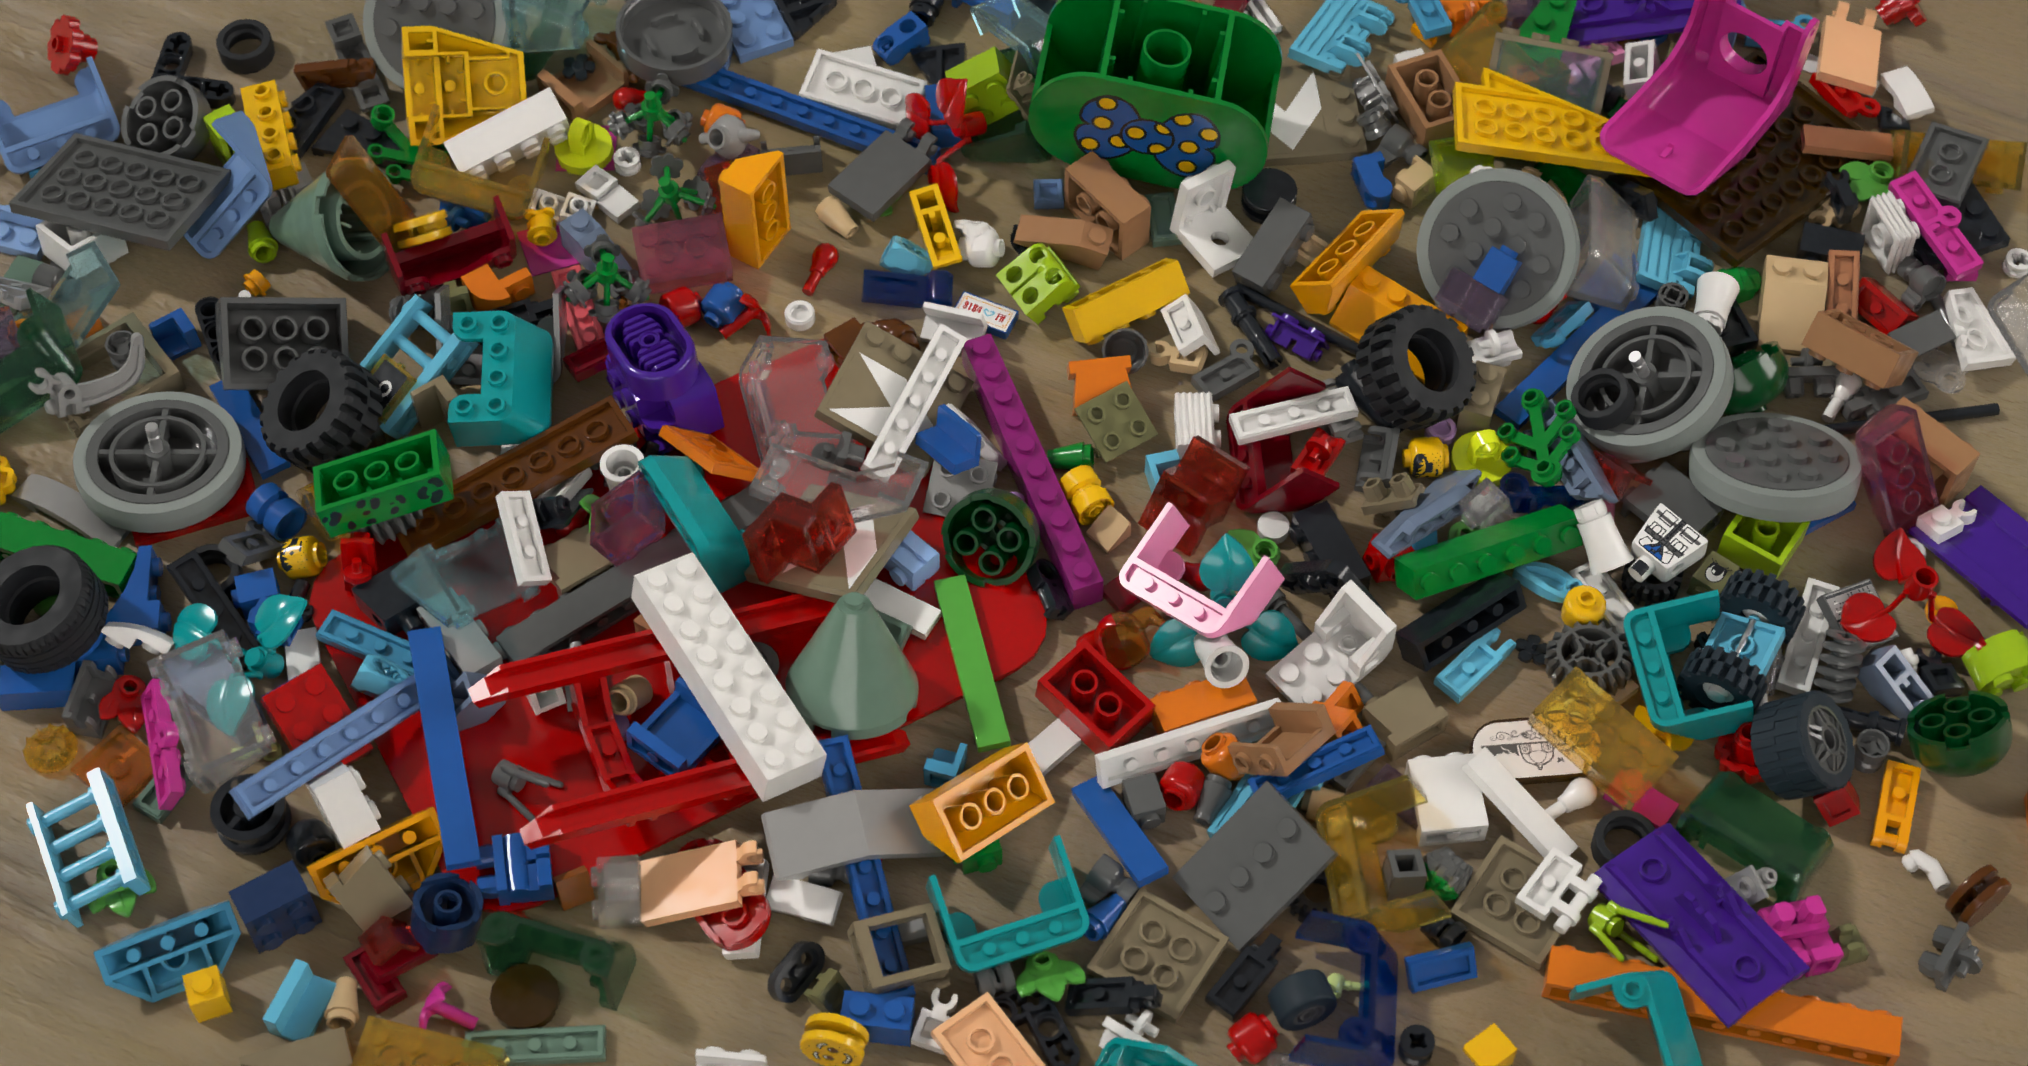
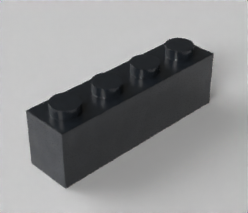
M1502 572L1482 578L1398 630L1395 636L1403 660L1427 672L1526 609L1527 605L1520 581Z

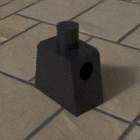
M406 558L374 575L368 582L351 588L359 609L381 630L393 635L403 630L408 636L407 631L425 628L419 619L416 609L425 604V600Z

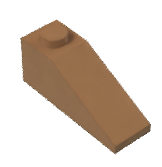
M1022 214L1013 243L1028 248L1034 244L1043 243L1046 247L1050 246L1059 258L1099 271L1108 255L1114 229L1087 220Z

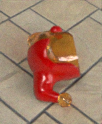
M1144 606L1131 614L1127 612H1113L1102 618L1096 629L1080 636L1076 640V646L1085 639L1117 670H1126L1140 664L1150 653L1151 645L1145 629L1148 626L1160 628L1166 621L1151 606Z

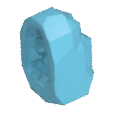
M899 236L892 237L879 263L883 268L901 277L925 275L930 273L933 268L925 249Z
M367 654L350 687L375 699L410 676L401 666L379 655Z

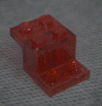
M1194 436L1180 464L1163 471L1138 524L1149 530L1168 502L1173 504L1190 525L1175 548L1189 557L1194 555L1207 529L1224 520L1250 467L1201 436Z
M830 482L812 503L781 492L745 530L742 537L759 581L770 584L788 563L819 574L853 537L857 529L842 486Z

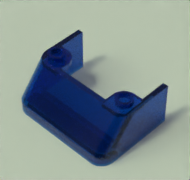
M1312 910L1297 929L1295 938L1348 948L1350 951L1361 955L1359 1017L1347 1018L1341 1024L1338 1031V1040L1305 1034L1290 1052L1288 1061L1313 1066H1393L1395 1061L1398 955L1378 930L1366 920Z

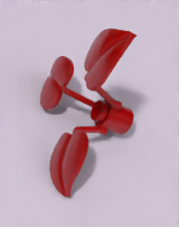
M944 78L937 83L936 102L939 110L944 114L943 120L930 119L931 107L923 95L910 93L905 96V115L915 123V126L911 129L916 132L914 138L921 140L927 132H930V125H949L953 135L962 139L937 158V165H931L928 169V185L938 183L946 210L952 213L960 212L957 205V177L952 166L944 162V160L965 144L972 143L971 137L984 134L987 130L986 118L981 111L964 114L968 79Z
M1903 528L1893 531L1881 541L1874 552L1872 560L1873 567L1879 577L1886 581L1898 580L1900 585H1904L1902 593L1886 608H1884L1882 601L1877 596L1865 592L1850 596L1842 607L1840 624L1843 630L1856 635L1864 642L1874 643L1884 641L1894 633L1897 624L1888 613L1893 611L1906 597L1912 601L1928 599V619L1932 624L1927 629V638L1935 650L1945 656L1962 657L1973 646L1979 651L1986 645L1979 629L1959 610L1951 607H1942L1935 616L1937 592L1933 591L1939 581L1938 574L1933 568L1927 566L1923 554L1907 537Z

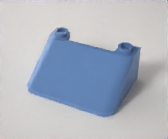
M92 56L86 58L88 67L81 69L76 74L75 85L79 93L76 96L15 117L10 106L5 101L0 100V154L9 171L15 174H25L31 170L42 168L75 133L112 142L118 139L121 131L120 125Z
M242 110L215 119L212 123L214 129L235 151L222 167L231 170L230 181L183 235L194 249L207 259L215 258L223 252L269 199L273 191L256 128Z

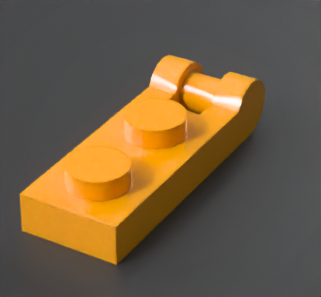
M1887 760L1884 767L1874 827L1870 838L1871 846L1881 848L1884 845L1893 848L1894 852L1905 854L1910 836L1921 768ZM1886 826L1897 828V835L1885 832Z

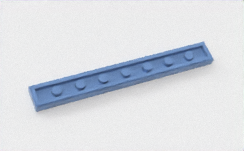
M446 655L450 684L452 685L461 675ZM414 674L232 788L229 793L247 819L250 820L420 711Z

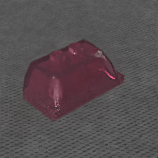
M1890 404L1884 406L1856 431L1855 435L1857 458L1862 465L1861 477L1872 513L1882 527L1884 537L1899 528H1903L1906 535H1908L1909 529L1916 526L1918 516L1939 506L1917 410L1904 405Z

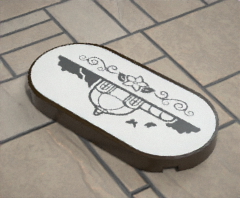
M1574 715L1493 720L1484 724L1476 731L1469 746V754L1474 753V756L1486 747L1521 785L1567 782L1579 777L1585 778L1596 768L1603 752L1602 741L1597 730L1585 719Z

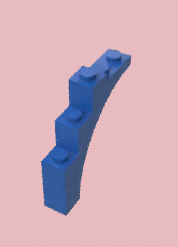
M152 545L138 547L133 572L125 590L108 612L105 625L108 622H125L143 625L165 634L166 631H171V614L165 611L161 603V591L159 585H157L158 577L163 575V563L161 557L157 558ZM101 633L92 647L78 660L52 672L27 674L2 665L0 666L1 711L65 707L84 659L93 661L97 665L96 668L101 671H105L106 666L110 665L115 669L117 675H124L125 662L130 660V649L125 646L123 649L116 648L105 640L106 635ZM137 639L133 646H141L143 642Z

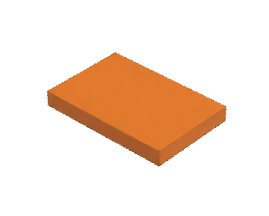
M662 425L659 436L708 472L756 483L760 482L763 473L759 468L711 434Z

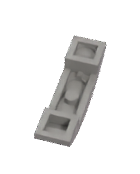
M31 474L11 495L12 500L35 513L40 510L82 533L84 538L87 539L98 538L110 546L118 547L131 532L101 520L87 507L79 492L42 475Z

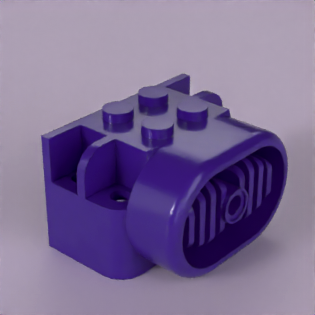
M655 303L631 305L616 313L605 329V342L609 353L606 356L605 362L608 375L606 381L613 390L614 400L620 409L625 408L626 418L633 429L637 427L646 442L649 440L660 444L658 454L663 455L677 448L659 436L662 425H670L707 434L725 427L715 386L698 360L694 341L677 316L667 307Z

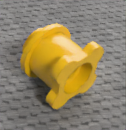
M553 208L529 209L525 212V219L528 220L527 238L532 244L547 246L556 240L557 231L555 227L557 222L553 219L555 215Z

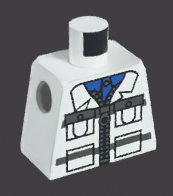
M1660 503L1632 542L1630 552L1636 561L1628 568V572L1633 579L1640 583L1651 573L1660 581L1668 582L1705 556L1708 540Z

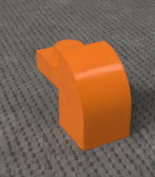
M488 264L460 277L462 286H467L472 306L477 312L488 311L524 300L536 293L532 275L526 267L500 280Z
M1343 680L1325 703L1313 701L1314 704L1325 705L1336 731L1323 745L1363 728L1357 715L1364 708V704L1354 683Z

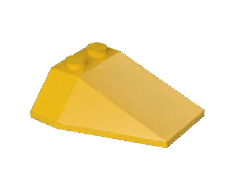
M435 26L401 27L403 82L410 146L442 145L443 142L527 99L524 54L522 51Z

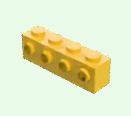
M275 80L240 88L245 115L256 128L273 191L300 184L297 172L302 171V166L298 154L293 153V150H297L298 146L294 133H289V129L293 128V123L289 111L284 110V108L289 107L285 90L279 91Z
M1164 258L1062 307L1074 341L1093 345L1104 339L1103 335L1111 331L1129 328V323L1138 318L1139 320H1145L1156 314L1155 310L1163 306L1166 307L1184 294H1190V290L1179 261L1177 259Z

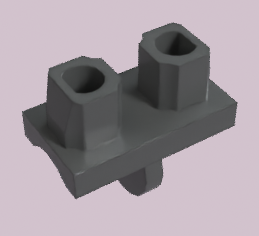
M1802 348L1800 357L1790 358L1791 366L1800 367H1789L1788 382L1783 390L1785 398L1803 397L1805 395L1804 383H1813L1814 397L1828 398L1834 394V380L1840 375V371L1835 366H1822V360L1808 353L1810 349Z
M842 432L837 447L827 442H821L815 445L811 452V459L817 467L821 469L832 468L826 486L835 488L838 480L855 483L858 470L864 461L866 446L851 443L852 433Z
M1959 921L1955 929L1938 925L1933 934L1932 943L1933 947L1943 950L1941 955L1927 950L1923 951L1918 961L1919 972L1934 978L1936 989L1946 992L1955 974L1959 978H1965L1967 973H1980L1983 962L1977 956L1980 950L1972 945L1971 940L1967 936L1970 929L1969 924Z

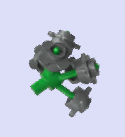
M658 73L655 80L652 82L648 81L645 84L647 92H645L644 100L641 104L628 103L624 111L621 110L617 113L613 110L609 114L610 120L607 121L609 131L615 137L619 135L622 140H625L628 136L627 134L634 129L647 133L638 136V143L632 144V147L638 150L644 158H653L658 153L663 154L667 152V148L661 146V137L653 134V124L658 120L662 122L664 127L663 136L668 140L665 144L667 147L672 144L680 146L686 143L690 136L688 130L692 127L690 122L693 119V115L690 112L682 113L678 109L666 112L662 108V105H666L672 96L677 97L680 92L679 87L673 85L665 73Z
M599 234L595 242L584 247V254L587 257H591L593 263L596 264V271L591 272L590 270L583 269L576 273L574 270H571L566 276L570 283L566 280L563 282L567 288L563 291L566 301L570 302L574 307L578 304L584 309L587 307L585 302L597 296L598 282L604 285V298L596 300L594 302V309L588 311L589 316H596L597 320L602 323H608L616 313L622 310L619 309V301L615 300L619 296H625L626 299L631 301V305H635L637 302L640 304L644 303L645 300H649V294L652 291L648 287L650 280H642L637 270L618 269L614 260L621 252L620 246L610 242L606 234Z

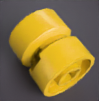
M1090 465L1075 467L1059 480L1066 500L1081 525L1093 524L1109 505L1114 507L1113 498L1106 488L1101 487V480Z

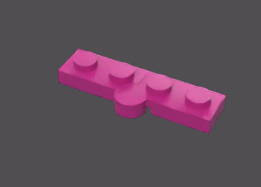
M1916 170L1889 183L1887 189L1894 194L1896 199L1903 201L1906 215L1911 221L1917 223L1920 234L1955 281L1982 268L1983 260L1960 229H1958L1962 219L1960 210L1954 206H1942Z
M152 678L141 695L158 807L159 810H172L179 799L184 796L186 790V781L181 777L180 772L181 752L176 748L180 731L177 722L172 721L171 718L172 698L171 694L167 693L165 679Z

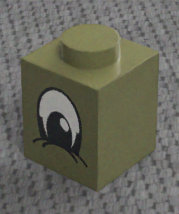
M1712 550L1692 576L1686 593L1692 596L1718 590L1720 596L1731 574L1733 575L1735 571L1740 570V567Z

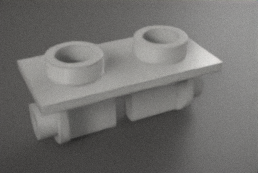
M1751 865L1724 880L1749 905H1752L1769 896L1766 890L1776 884L1778 876L1776 871L1769 867H1763L1756 871L1754 866Z

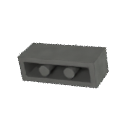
M1280 197L1233 268L1232 273L1235 282L1241 283L1267 297L1271 291H1276L1287 266L1291 267L1295 263L1299 253L1298 249L1303 242H1308L1314 233L1315 227L1311 213Z

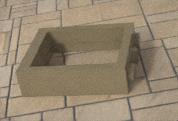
M134 312L35 367V369L44 368L51 375L61 372L67 373L72 378L109 356L105 348V341L111 333L118 330H126L131 333L139 332L142 334L145 356L160 374V377L86 420H83L80 414L66 415L69 419L66 424L75 438L79 437L99 414L119 402L148 393L182 392L186 389L180 371ZM39 377L40 380L36 381V384H41L44 378ZM48 393L43 394L45 398L50 396Z

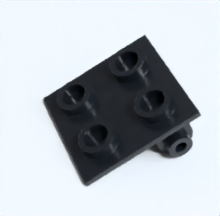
M580 489L571 501L562 495L532 499L539 529L554 528L555 530H560L567 527L578 510L582 508L579 504L580 500L584 496L592 494L594 489Z

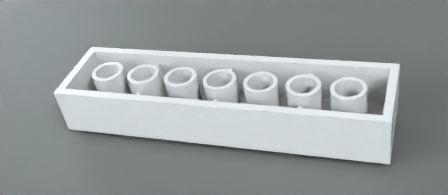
M691 552L634 575L631 599L762 802L821 777L826 761V752L694 553Z

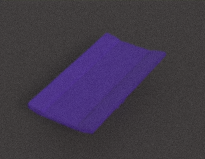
M1577 0L1567 39L1580 41L1579 46L1591 45V43L1600 44L1683 32L1694 0ZM1737 0V4L1741 5V0Z
M1980 485L1964 498L1966 502L1963 511L1969 512L1972 509H1976L1977 514L1975 521L1972 524L1964 525L1961 533L1937 544L1917 526L1909 529L1910 535L1978 589L1983 599L1985 597L1989 598L1991 606L1997 605L2028 630V522Z
M1670 823L1655 829L1594 873L1601 878L1602 883L1598 890L1608 901L1612 900L1621 907L1668 922V928H1662L1622 915L1728 1029L1751 1009L1789 982L1794 981L1810 970V967Z

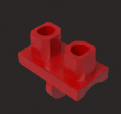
M1318 427L1291 466L1290 473L1305 467L1325 476L1344 448L1346 440L1335 438Z
M352 532L350 538H341L340 549L345 591H352L351 588L368 582L374 575L378 574L375 542L368 532Z

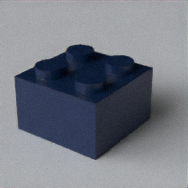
M293 860L228 892L259 954L266 950H274L280 947L284 941L297 934L310 932L317 924L322 922L310 892Z

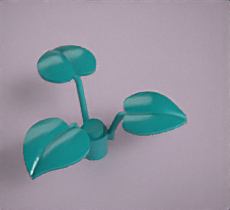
M1225 533L1217 544L1205 554L1199 567L1201 581L1211 590L1210 599L1224 608L1236 597L1235 591H1240L1254 571V564L1247 550L1228 533ZM1276 610L1262 611L1254 623L1245 627L1248 630L1241 637V646L1249 656L1261 661L1283 659L1299 645L1291 620L1285 614ZM1171 618L1163 623L1155 633L1150 644V656L1155 660L1175 667L1192 666L1200 661L1194 647V636L1199 633Z
M277 594L267 598L259 607L255 617V627L260 631L257 640L263 647L257 646L249 650L211 634L217 625L218 616L215 610L206 604L196 603L189 605L177 617L173 630V641L178 653L186 657L196 656L204 650L209 639L244 655L245 664L250 671H253L234 673L230 681H218L210 693L208 700L210 717L216 726L225 733L238 737L241 724L253 705L255 686L249 678L261 680L264 676L274 679L283 671L284 658L276 653L275 648L281 646L291 635L307 606L308 600L284 594Z

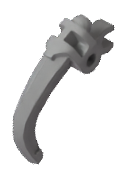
M139 332L133 333L130 339L129 356L123 367L100 379L76 384L67 373L61 372L51 375L44 368H36L34 372L38 377L44 378V381L41 384L29 382L28 387L36 394H50L51 399L44 403L47 414L63 418L66 415H77L90 411L91 406L117 397L138 383L145 368L144 338Z

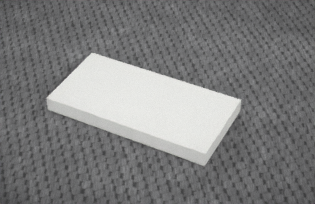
M818 48L798 96L896 130L900 121L906 117L905 96L910 93H919L924 96L925 85H928V81Z

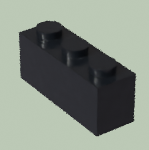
M1323 501L1293 513L1289 535L1295 545H1299L1302 549L1304 561L1339 560L1351 569L1369 591L1371 573L1328 501ZM1322 592L1324 595H1329L1331 600L1334 598L1331 592Z

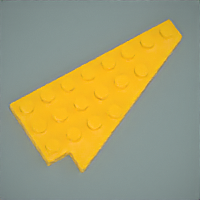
M1483 68L1481 85L1455 82L1453 88V111L1456 151L1650 177L1605 151L1600 142V133L1603 126L1610 120L1606 117L1489 68Z

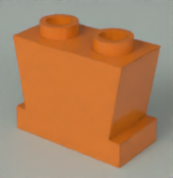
M1130 355L1068 362L1066 368L1068 380L1074 379L1072 416H1078L1074 410L1076 407L1125 381L1131 387L1128 377L1132 368Z

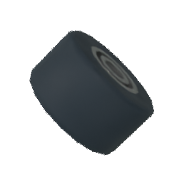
M1316 969L1303 970L1287 976L1279 981L1268 994V1001L1280 1027L1286 1031H1299L1317 1025L1333 1013L1337 1006V998L1325 974Z

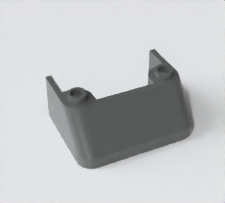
M442 285L434 292L435 321L450 334H453V315L450 314L449 285ZM560 285L552 293L553 316L544 317L537 324L538 327L550 333L554 343L553 383L559 379L563 371L562 358L565 355L567 338L566 296L563 293L566 287L564 285ZM436 339V354L443 346L438 339ZM477 342L479 345L450 380L449 384L481 385L483 345Z

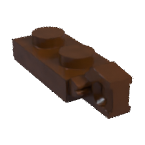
M351 58L295 64L293 72L304 91H307L317 82L339 89L358 86L360 82L375 79L378 67L374 58H360L358 61Z

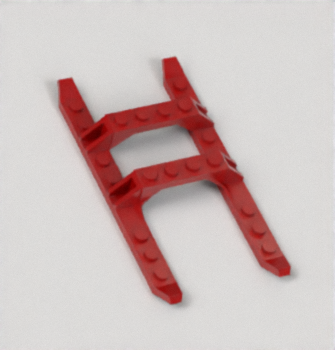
M795 594L732 609V612L751 641L819 625L824 621L836 603ZM651 629L501 664L468 689L472 702L478 708H483L506 700L569 685L572 699L571 707L604 792L551 805L534 820L521 828L519 831L523 842L531 850L625 824L628 827L634 826L636 821L648 818L651 821L657 820L659 815L721 799L730 801L736 795L744 793L747 795L755 794V789L723 740L702 759L698 768L643 781L635 772L614 718L606 676L664 662L667 676L666 684L670 694L675 691V681L682 676ZM895 729L874 738L849 740L855 764L904 753L910 745L905 730ZM831 734L816 737L817 740L832 738Z

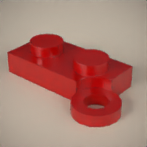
M1816 72L1812 73L1808 81L1825 101L1849 119L1857 117L1858 113L1868 118H1874L1878 116L1881 110V106L1876 100L1862 97L1857 91L1816 80Z

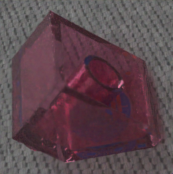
M640 470L591 504L590 546L616 567L627 560L635 558L639 551L650 543L660 540L665 533V511Z

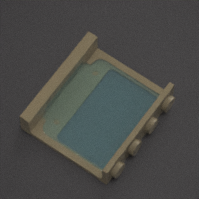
M1503 27L1502 32H1496L1489 69L1591 112L1601 114L1611 63L1614 57V53L1608 52L1609 46L1591 43L1590 49L1578 47L1580 41L1562 38L1561 43L1549 41L1550 35L1534 32L1532 33V38L1520 36L1521 30Z

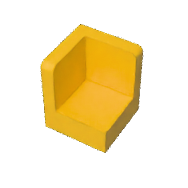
M1495 1023L1479 1033L1463 1047V1052L1476 1066H1509L1513 1063L1518 1050Z

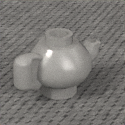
M725 114L714 122L708 132L699 135V142L703 145L709 144L723 158L731 160L746 150L748 142L759 139L760 131L748 129L738 117Z

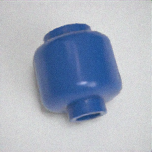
M730 282L714 284L700 303L705 322L714 328L733 323L746 307V305L739 302V299L744 294L743 291Z

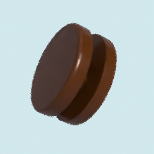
M1993 865L1983 866L1969 876L1946 901L1945 909L1951 915H1954L1965 908L1958 922L1961 921L1972 927L1990 914L2010 892L2012 884L2006 878L1997 876L1998 870Z

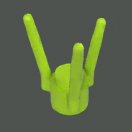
M1612 900L1607 905L1599 903L1592 909L1587 920V924L1590 926L1588 931L1596 935L1620 962H1623L1625 957L1608 938L1609 936L1612 938L1618 936L1654 963L1659 962L1658 956L1623 931L1625 922L1622 920L1621 915L1662 928H1668V922L1621 907Z

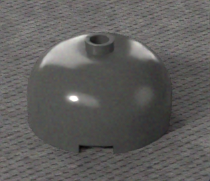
M158 76L143 83L138 87L141 91L136 95L130 107L125 106L122 114L121 132L125 144L193 160L202 152L210 139L208 129L203 120V116L212 112L207 99L197 88L176 76Z

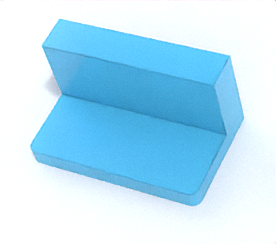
M295 959L263 1017L269 1033L292 1042L313 1036L324 1016L336 983L313 975L308 963Z

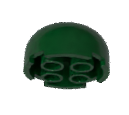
M1777 341L1763 343L1761 351L1757 352L1756 349L1745 350L1730 357L1734 372L1733 390L1728 406L1721 417L1763 412L1767 409L1766 404L1782 393L1788 382L1789 366Z
M986 488L966 495L948 512L941 529L946 551L944 556L951 568L958 575L965 574L968 582L981 587H985L986 583L995 586L1005 584L1006 586L1019 579L1034 562L1040 546V528L1034 512L1020 497L1002 489ZM998 523L1003 526L1001 530L997 526ZM980 546L985 549L979 557L978 563L981 571L990 576L999 574L1011 561L1013 555H1015L1018 562L1016 567L1004 576L985 578L976 575L966 566L963 555H972ZM991 554L999 559L1000 565L992 563Z
M1968 690L1969 696L1946 699L1944 693L1920 703L1907 716L1908 725L1906 730L1913 755L1926 769L1946 777H1970L1990 770L2006 756L2013 739L2008 705L2004 700L1991 693Z

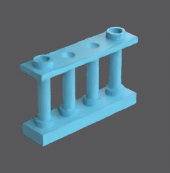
M416 294L403 305L400 314L360 363L361 366L369 370L373 375L385 359L390 362L401 349L424 368L413 384L407 379L401 386L400 390L404 392V396L393 408L388 404L382 412L385 420L380 425V428L397 440L404 439L418 422L410 392L441 375H444L446 380L450 382L479 345L477 342H463L455 336L454 332L450 334L427 315L433 306ZM419 324L443 344L433 359L408 339Z
M99 767L87 773L91 785L87 788L88 792L45 813L33 802L26 804L30 817L26 822L31 833L37 838L57 900L53 903L54 909L61 920L66 919L77 928L84 925L79 908L120 887H129L138 896L151 890L115 782ZM92 804L98 806L100 814L97 815V819L57 840L55 839L51 825ZM102 831L107 833L109 841L106 842V847L67 867L64 866L61 852ZM112 858L116 860L119 869L115 871V875L76 895L73 894L70 880Z

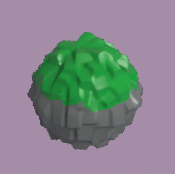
M1447 846L1427 852L1423 856L1427 873L1424 886L1426 891L1434 899L1438 898L1444 901L1460 897V893L1465 890L1471 879L1473 867Z

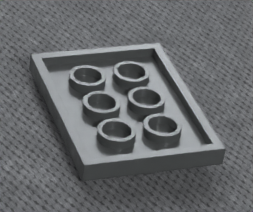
M1266 781L1172 878L1216 927L1229 937V941L1237 950L1242 952L1247 945L1250 946L1339 854L1273 784Z

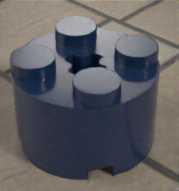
M451 872L434 874L427 877L421 883V886L415 891L413 896L410 926L414 938L422 945L424 951L432 955L455 953L475 944L480 931L483 909V896L479 887L471 880L467 882L461 879L459 874Z

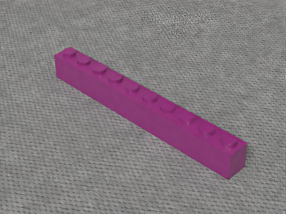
M991 333L967 340L962 348L963 367L968 378L974 381L972 387L1001 452L1007 460V465L1018 490L1024 495L1025 502L1037 518L1040 528V539L1051 563L1059 572L1074 610L1103 601V578Z

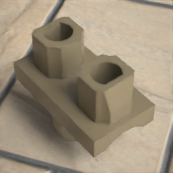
M1407 472L1393 476L1389 481L1390 488H1385L1382 479L1379 477L1369 478L1362 487L1366 498L1361 507L1364 516L1382 513L1384 518L1390 517L1393 521L1404 509L1416 507L1419 494H1423L1425 491L1422 482L1413 483Z

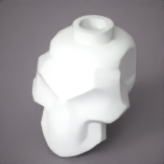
M954 220L953 227L958 229L963 235L958 242L962 259L968 260L970 265L976 268L994 267L1005 253L1004 240L999 238L996 230L983 221Z

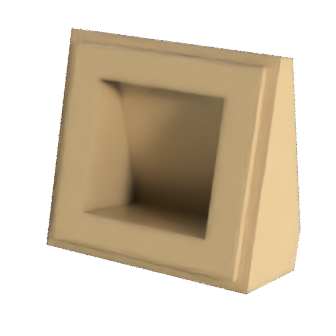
M1109 505L1089 527L1086 535L1108 554L1131 536V523L1112 505Z

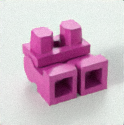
M1819 895L1809 896L1804 900L1789 903L1787 901L1775 903L1774 906L1759 909L1757 914L1810 967V970L1805 973V977L1835 971L1844 953L1839 943L1834 944L1828 933L1830 925L1825 916L1826 908Z

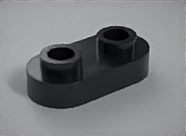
M797 942L769 976L767 987L770 996L774 1000L784 1003L797 1001L824 967L825 952L823 948L816 942ZM803 953H805L806 956L804 963L801 962V956ZM784 979L785 985L781 990V982Z

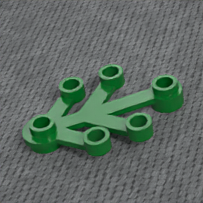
M385 104L374 106L370 117L372 126L378 131H385L402 151L385 148L377 143L371 144L367 150L368 161L373 164H380L384 160L415 165L419 170L403 169L397 164L388 165L385 174L393 185L399 184L404 180L420 183L427 191L438 194L442 189L448 191L451 187L452 179L445 168L446 159L450 156L445 145H433L432 154L435 160L433 166H431L425 159L427 146H410L408 138L394 124L395 111L393 108ZM438 148H443L446 151H440ZM373 152H377V153H379L380 155H374V154H372V153H373ZM390 173H397L398 175L393 176Z
M1530 388L1523 393L1521 405L1530 416L1533 437L1518 432L1512 423L1502 424L1497 430V436L1504 444L1512 443L1536 452L1537 460L1522 456L1515 446L1505 448L1501 453V459L1509 468L1518 467L1531 472V478L1536 484L1543 487H1551L1557 484L1562 477V465L1560 462L1571 446L1581 438V432L1574 423H1567L1575 417L1577 410L1570 400L1560 401L1555 406L1557 416L1546 430L1543 414L1549 408V400L1543 391ZM1559 435L1562 440L1550 454L1549 448Z

